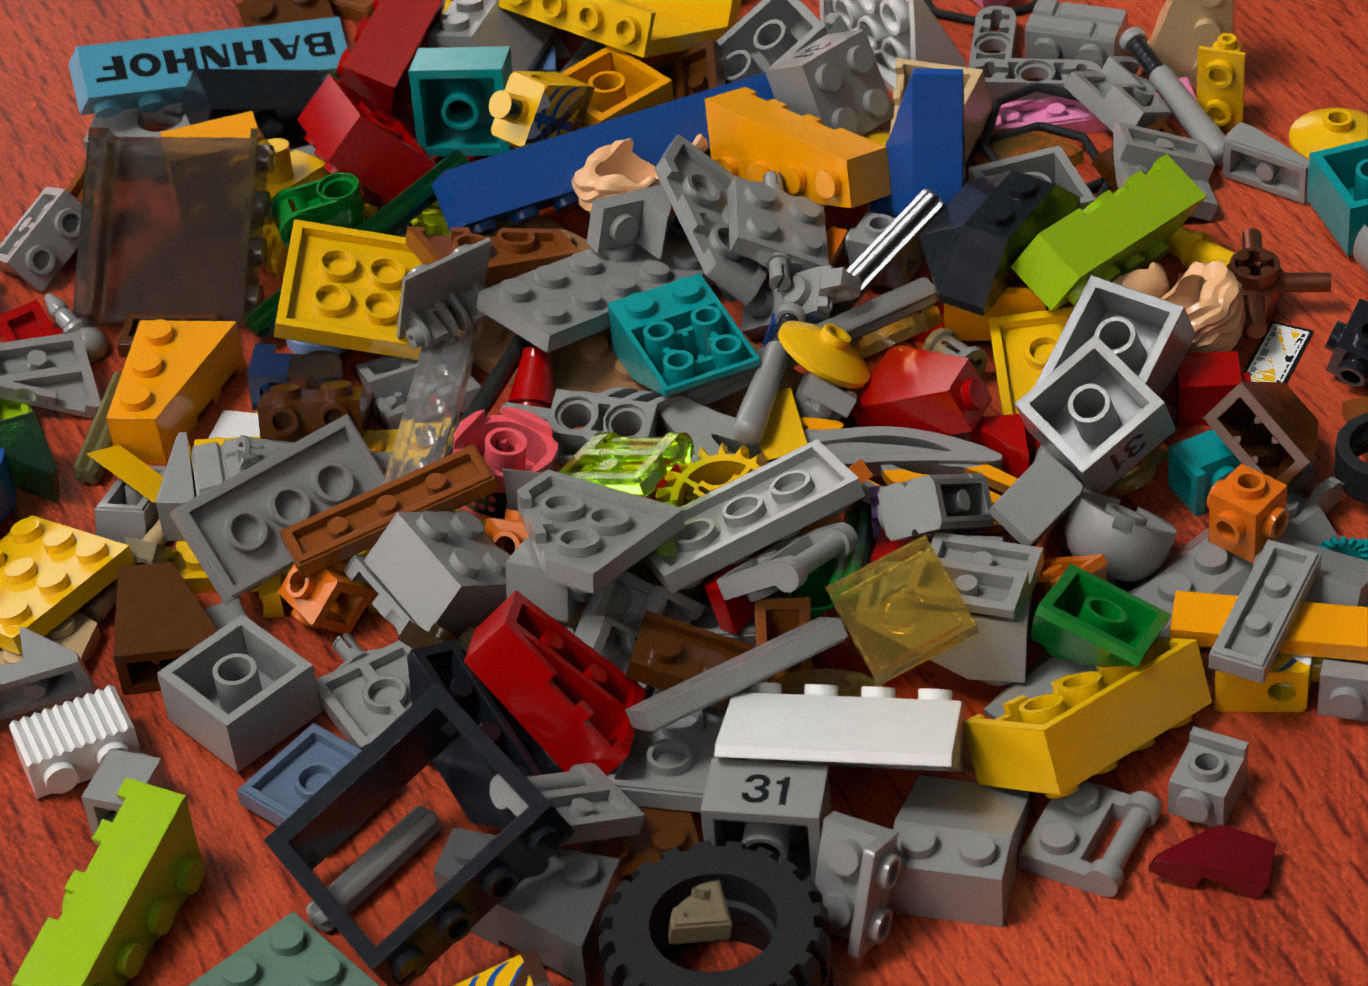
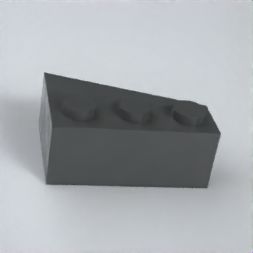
M454 827L433 870L437 890L497 835ZM558 848L554 851L555 855L543 861L518 884L516 890L508 898L500 901L480 919L470 932L498 947L505 943L522 953L536 948L544 970L550 967L571 978L573 986H592L601 966L598 940L601 935L600 921L604 909L609 904H612L611 896L623 882L620 859Z

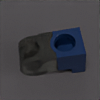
M255 343L247 373L252 410H257V405L263 393L270 392V387L278 384L295 383L301 386V390L321 389L323 383L330 381H344L340 357L333 352L324 350L313 351L308 354L276 353L275 344Z

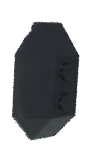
M1013 170L969 180L920 234V245L929 272L935 283V290L939 301L984 316L1018 277L1011 268L1013 263L1038 233L1074 212L1080 205V196L1057 184Z
M454 639L410 650L407 661L412 704L438 682L526 777L564 772L466 665L464 659L468 651L467 646ZM462 734L432 760L471 823L505 829L517 818L510 809H498L494 806L489 788L492 778L499 774Z

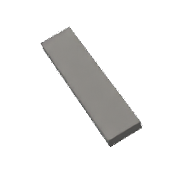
M818 617L625 709L632 728L656 732L845 641V638L848 637L841 618Z

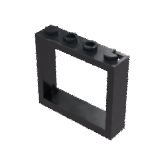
M437 682L263 841L374 974L387 986H409L416 978L422 977L428 967L454 943L465 938L473 926L500 901L508 898L516 890L518 884L543 861L555 855L554 851L576 831ZM462 734L529 807L382 942L376 945L313 869Z

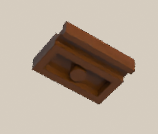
M646 610L625 678L665 691L749 651L752 645ZM731 696L710 706L727 711Z

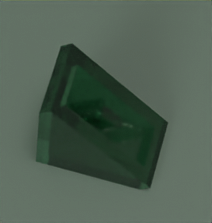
M34 411L0 421V448L5 450L15 488L56 503L60 496L57 465Z

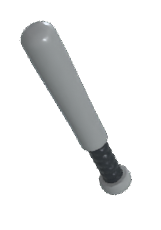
M1132 27L1126 30L1119 40L1122 50L1128 54H1134V57L1142 65L1146 73L1149 74V81L1156 88V91L1168 105L1189 137L1206 144L1215 166L1223 165L1225 134L1182 84L1168 65H1164L1152 48L1149 47L1146 32L1140 27Z
M787 302L780 305L775 315L777 326L771 342H768L761 357V365L755 371L732 428L733 436L739 443L746 446L755 445L763 438L790 355L779 341L778 331L782 324L787 321L805 322L806 320L804 309L796 303Z

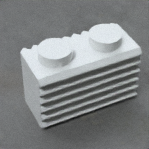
M108 685L105 690L97 689L94 694L86 693L83 698L76 696L73 702L66 700L62 706L55 704L52 710L44 708L41 714L34 712L31 717L23 716L20 722L12 720L9 725L20 763L28 777L36 799L52 793H66L78 783L92 779L110 748L141 753L135 728L115 687Z

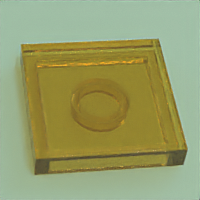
M926 535L825 587L878 686L979 633L976 623Z

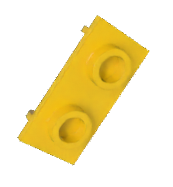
M1232 33L1220 34L1212 47L1199 46L1197 63V102L1220 129L1230 131L1238 122L1243 123L1246 53L1241 52V44Z

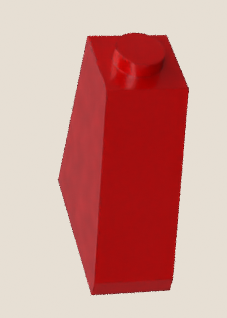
M897 345L888 349L870 376L869 381L858 394L851 414L859 427H905L949 436L972 432L991 403L992 397L988 392L985 382L979 377L969 358Z

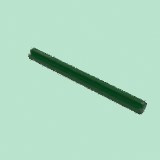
M459 150L451 152L356 229L394 235L437 201L431 184L445 170L471 162ZM282 287L245 316L244 320L247 328L258 339H264L275 330Z

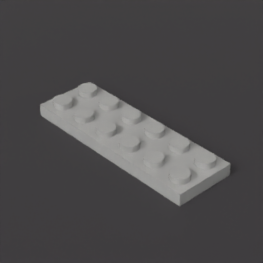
M674 215L662 259H657L638 243L601 252L591 248L478 291L476 309L548 353L610 328L607 306L609 302L701 273L710 287L716 285V283L706 277L685 232L673 226L676 216Z

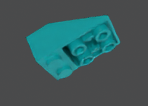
M701 273L679 278L674 282L643 292L633 293L627 297L607 303L614 353L631 379L665 397L761 365L760 357Z

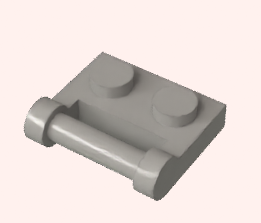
M838 522L796 535L787 540L776 541L717 579L716 582L724 600L747 594L749 601L752 602L769 596L778 590L792 592L805 584L808 574L832 558L841 559L853 552L858 546L857 533L849 524Z
M594 763L576 764L567 772L527 777L576 831L560 847L568 844L636 835L640 832L645 814ZM500 775L492 778L489 790L495 807L498 809H510L517 817L529 807Z
M1085 780L1078 784L1079 790L1074 794L1063 798L1050 799L1019 852V869L1099 896L1113 897L1117 894L1124 881L1122 870L1145 829L1155 825L1162 812V805L1154 795L1148 792L1136 791L1130 795ZM1111 820L1121 821L1122 824L1102 859L1095 860L1093 863L1088 862Z

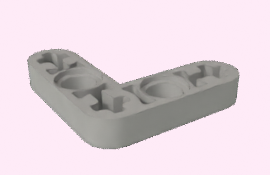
M994 5L983 8L976 15L969 68L984 70L990 101L1032 83H1043L1064 88L1063 86L1072 71L1101 70L1097 63L1088 60L1014 58L1017 39L1016 12L1006 6ZM993 28H999V32L993 31ZM997 51V52H999V53H992V54H990V53H985V52ZM1029 79H1042V81H1035V82H1033V81H1026V80H1029ZM1034 92L1014 101L1050 97L1053 95Z

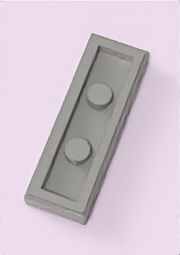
M1267 540L1209 653V668L1264 683L1321 568L1322 554Z

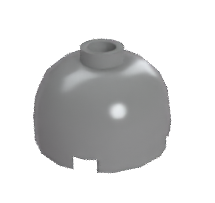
M1084 490L1070 507L1065 524L1066 544L1072 556L1103 554L1108 563L1105 581L1114 586L1117 580L1134 583L1146 579L1161 568L1174 545L1177 529L1166 520L1145 509L1138 507L1136 511L1120 506V499Z

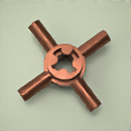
M1249 228L1243 232L1242 250L1237 251L1231 257L1228 270L1242 284L1244 310L1246 311V321L1244 324L1246 325V333L1249 337L1257 339L1266 334V323L1272 321L1277 316L1278 302L1283 292H1331V272H1283L1280 268L1278 256L1272 251L1262 248L1261 232L1256 228ZM1178 273V281L1185 273Z

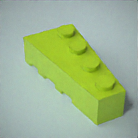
M1168 154L1157 159L1146 175L1142 170H1139L1128 177L1125 181L1126 185L1122 186L1115 193L1107 190L1099 195L1083 211L1079 208L1038 233L1011 266L1013 271L1051 311L1068 302L1076 306L1091 275L1113 282L1121 275L1141 269L1144 264L1149 268L1150 263H1158L1169 252L1170 247L1166 244L1167 241L1207 195Z
M128 777L124 779L116 794L119 800L124 801L113 822L102 819L92 837L94 844L99 845L85 873L78 870L73 871L64 888L66 892L59 920L51 917L47 918L11 983L12 986H125L130 978H134L139 973L147 953L158 938L169 931L178 910L188 896L194 894L199 889L204 879L205 865L201 858L186 795Z

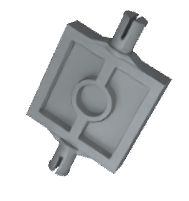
M776 171L765 173L763 182H752L734 176L727 189L730 252L753 259L767 267L770 278L769 286L773 291L777 286V292L788 290L791 285L789 274L829 265L824 206L816 204L807 197H796L785 193L783 190L784 179L780 172L777 176Z
M349 633L343 634L344 641L341 636H338L333 642V650L341 657L344 663L335 671L316 679L322 709L345 739L363 750L412 705L407 661L411 648L401 641H397L384 648L363 651L354 637Z

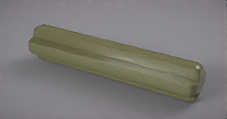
M117 371L112 375L73 466L76 471L75 479L80 483L86 481L93 485L98 483L106 469L86 453L113 446L106 417L122 374L121 371Z

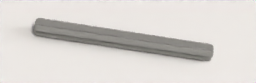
M921 277L815 325L824 327L826 323L835 324L844 329L850 335L851 341L934 305L937 301L935 285L931 284L928 278ZM765 347L755 351L760 359ZM790 356L785 371L800 364ZM757 367L676 394L685 396L703 406H708L748 388Z

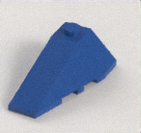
M913 68L897 111L890 137L885 144L888 153L891 195L871 201L870 212L886 214L896 218L926 188L936 193L946 206L966 184L963 69Z

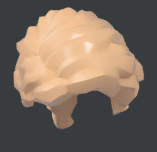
M703 134L696 136L692 144L702 152H705L708 149L707 139ZM631 138L615 140L612 145L598 148L587 157L584 167L575 172L571 180L572 187L579 198V205L588 211L590 215L592 201L595 199L661 185L654 170L656 166L633 153L634 143Z
M1222 260L1210 263L1195 261L1189 266L1175 286L1161 298L1185 307L1196 333L1187 353L1230 352L1242 336L1246 321L1242 284L1237 281L1235 275L1228 270Z

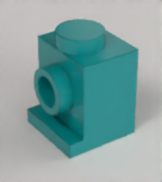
M1211 429L1169 446L1168 487L1195 516H1199L1205 513V504L1212 486L1218 480L1228 477L1241 462L1215 431Z

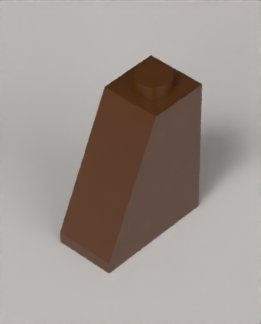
M1240 382L1203 417L1242 464L1271 476L1288 486L1314 462L1319 421L1285 382Z
M172 561L118 567L113 658L123 695L161 691L157 673L218 630Z

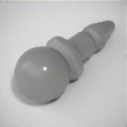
M46 294L44 300L49 314L56 319L63 333L81 331L90 364L103 359L108 352L106 336L100 330L93 328L88 318H78L71 309H68L69 307L65 301L53 294Z

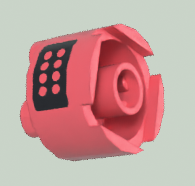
M502 407L501 415L486 417L484 409L476 411L462 420L454 433L453 453L475 444L496 479L498 491L458 509L467 511L483 520H486V517L504 520L508 504L502 469L541 473L546 470L556 472L558 441L555 442L552 437L553 429L550 424L533 412L515 407Z

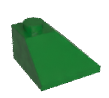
M1070 564L1038 605L1034 614L1030 639L1043 645L1045 650L1052 656L1062 660H1072L1080 665L1138 667L1168 624L1172 614Z

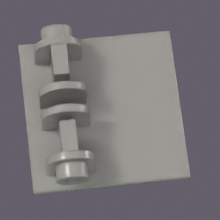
M489 237L473 245H462L449 256L429 265L421 264L413 268L406 276H403L396 333L398 339L407 337L412 348L416 349L421 346L423 349H428L448 339V337L457 335L458 328L461 331L468 330L470 322L475 326L491 319V317L476 309L478 291L485 289L491 248V239Z

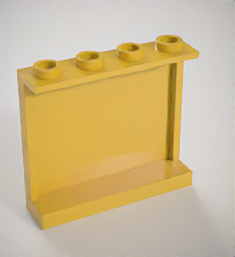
M499 0L498 7L646 58L684 51L711 38L717 41L738 22L742 0Z

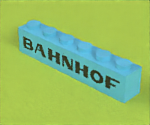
M340 17L77 46L68 66L80 115L95 114L98 118H108L120 114L122 110L139 108L141 112L149 113L159 111L170 104L180 103L194 69L318 70L323 82L328 74L340 80L342 76L336 74V69L347 45Z

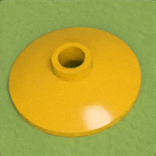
M1323 108L1306 113L1298 118L1290 128V147L1293 151L1309 160L1310 153L1366 140L1368 139V115L1348 108Z
M787 321L780 327L778 338L781 345L796 362L808 371L832 384L850 389L862 388L869 381L870 371L859 353L849 344L851 337L841 327L831 323H826L824 327L802 321Z

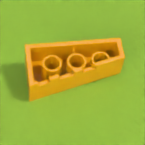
M747 87L705 98L711 158L734 176L752 182H763L765 173L776 171L777 176L780 172L784 179L783 190L785 193L796 197H807L816 204L853 208L891 195L886 146L843 128L835 130L822 124V119L811 114L801 116L787 110V104L775 99L768 101L757 97L756 91Z

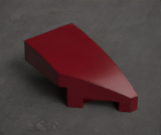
M1217 825L1156 854L1149 865L1148 871L1192 890L1196 889L1204 877L1259 900L1268 888L1277 843L1242 830Z

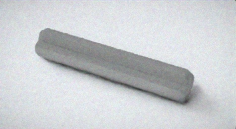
M423 805L416 806L328 886L349 913L439 832L438 816ZM314 901L308 904L306 912L309 916L308 920L313 926L318 927L322 932H330L335 928Z

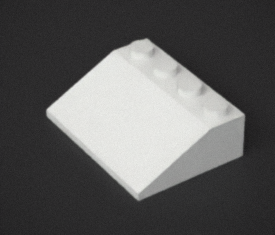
M819 0L820 21L823 24L826 16L832 12L842 16L850 31L865 29L884 84L892 93L894 88H896L897 80L896 58L966 67L962 55L924 0Z
M758 682L749 686L748 692H737L731 696L715 743L714 757L721 759L803 763L833 767L963 772L964 729L962 721L965 720V703L962 701H952L953 690L918 689V699L895 698V688L863 686L861 687V697L838 696L839 686L805 684L804 695L782 694L781 683Z

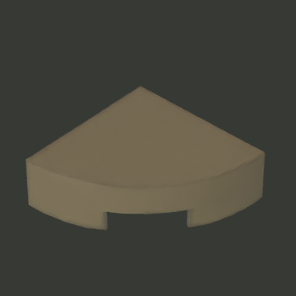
M125 536L123 543L130 546L136 561L147 564L173 561L177 549L127 536Z
M712 881L696 886L692 889L690 896L685 898L677 907H674L669 926L670 944L730 940L732 923L720 881Z

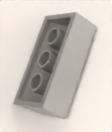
M453 0L428 34L429 48L510 46L513 72L533 71L560 31V28L498 7L499 0Z

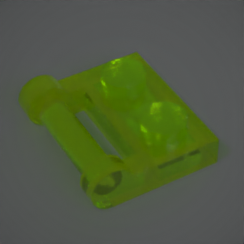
M598 432L565 464L559 473L646 497L655 490L656 484L675 464H687L690 462L694 452V444L691 436L686 432H669L663 438L619 437L615 432Z

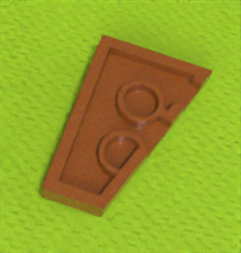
M407 226L405 244L423 264L428 265L449 256L462 245H473L489 237L491 239V248L485 285L501 283L503 280L512 279L533 271L540 266L554 263L570 257L574 253L581 252L560 229L501 228L497 232V236L474 234L470 232L469 227H451L450 236L425 235V227Z

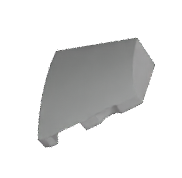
M1109 56L1100 71H1072L1063 86L1112 132L1117 121L1145 128L1160 118L1166 121L1171 113L1166 103L1156 94V88L1151 82L1136 75L1141 64L1134 56Z
M624 571L594 594H589L574 635L626 674L646 610L684 622L687 619L697 620L702 615L705 605L677 591L671 594L665 586H655Z

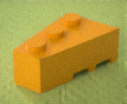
M140 320L106 417L113 446L121 445L145 464L168 463L179 432H187L189 437L199 425L197 417L207 404L215 405L223 396L221 387L231 375L239 376L246 367L236 321Z

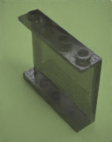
M89 127L72 314L77 318L84 317L89 319L92 326L123 327L127 313L222 314L223 321H236L238 329H248L244 320L246 315L264 302V289L262 285H259L260 267H265L268 260V244L266 238H263L264 220L270 219L272 210L271 195L269 191H266L267 174H272L275 168L274 147L270 145L258 128H251L250 138L116 137L108 127Z

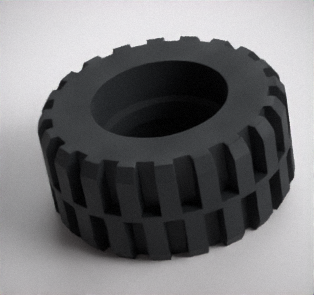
M706 841L694 843V849L680 852L678 847L663 852L660 855L659 862L652 864L650 861H647L632 873V882L624 880L611 896L612 904H609L603 911L600 921L601 935L598 940L605 986H833L834 983L830 920L828 909L823 905L821 892L815 883L808 878L805 879V872L787 859L781 864L776 853L762 847H758L755 852L747 850L746 845L742 842L727 841L726 846L711 847V842ZM712 881H720L732 923L730 940L727 941L746 943L763 952L742 966L719 972L693 971L672 963L671 961L683 951L702 943L711 942L670 944L669 926L674 907H677L685 898L690 896L692 889L696 886Z

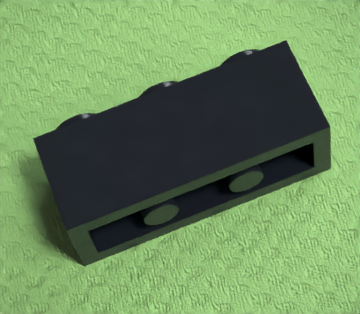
M194 69L180 103L190 125L252 111L262 141L282 138L287 141L307 142L304 139L307 133L297 119L317 92L323 80L318 70Z

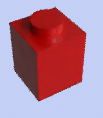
M1238 351L1186 353L1175 374V401L1179 427L1209 425L1203 417L1240 382H1251L1250 372H1241Z

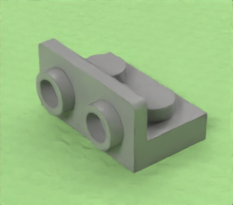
M46 186L0 244V270L18 274L38 291L45 290L97 224V216L66 189Z
M833 811L824 818L814 883L823 896V905L828 909L831 934L848 939L847 955L860 959L873 946L884 942L892 924L893 914L892 910L887 909L889 891L895 885L901 869V857L895 855L899 832Z

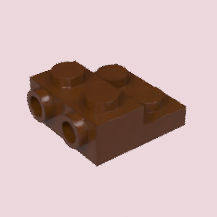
M343 380L323 383L321 389L301 390V386L295 383L278 384L270 387V392H264L257 405L260 439L297 442L348 414L364 439L375 412L373 392L366 393L365 386L352 387L351 382Z

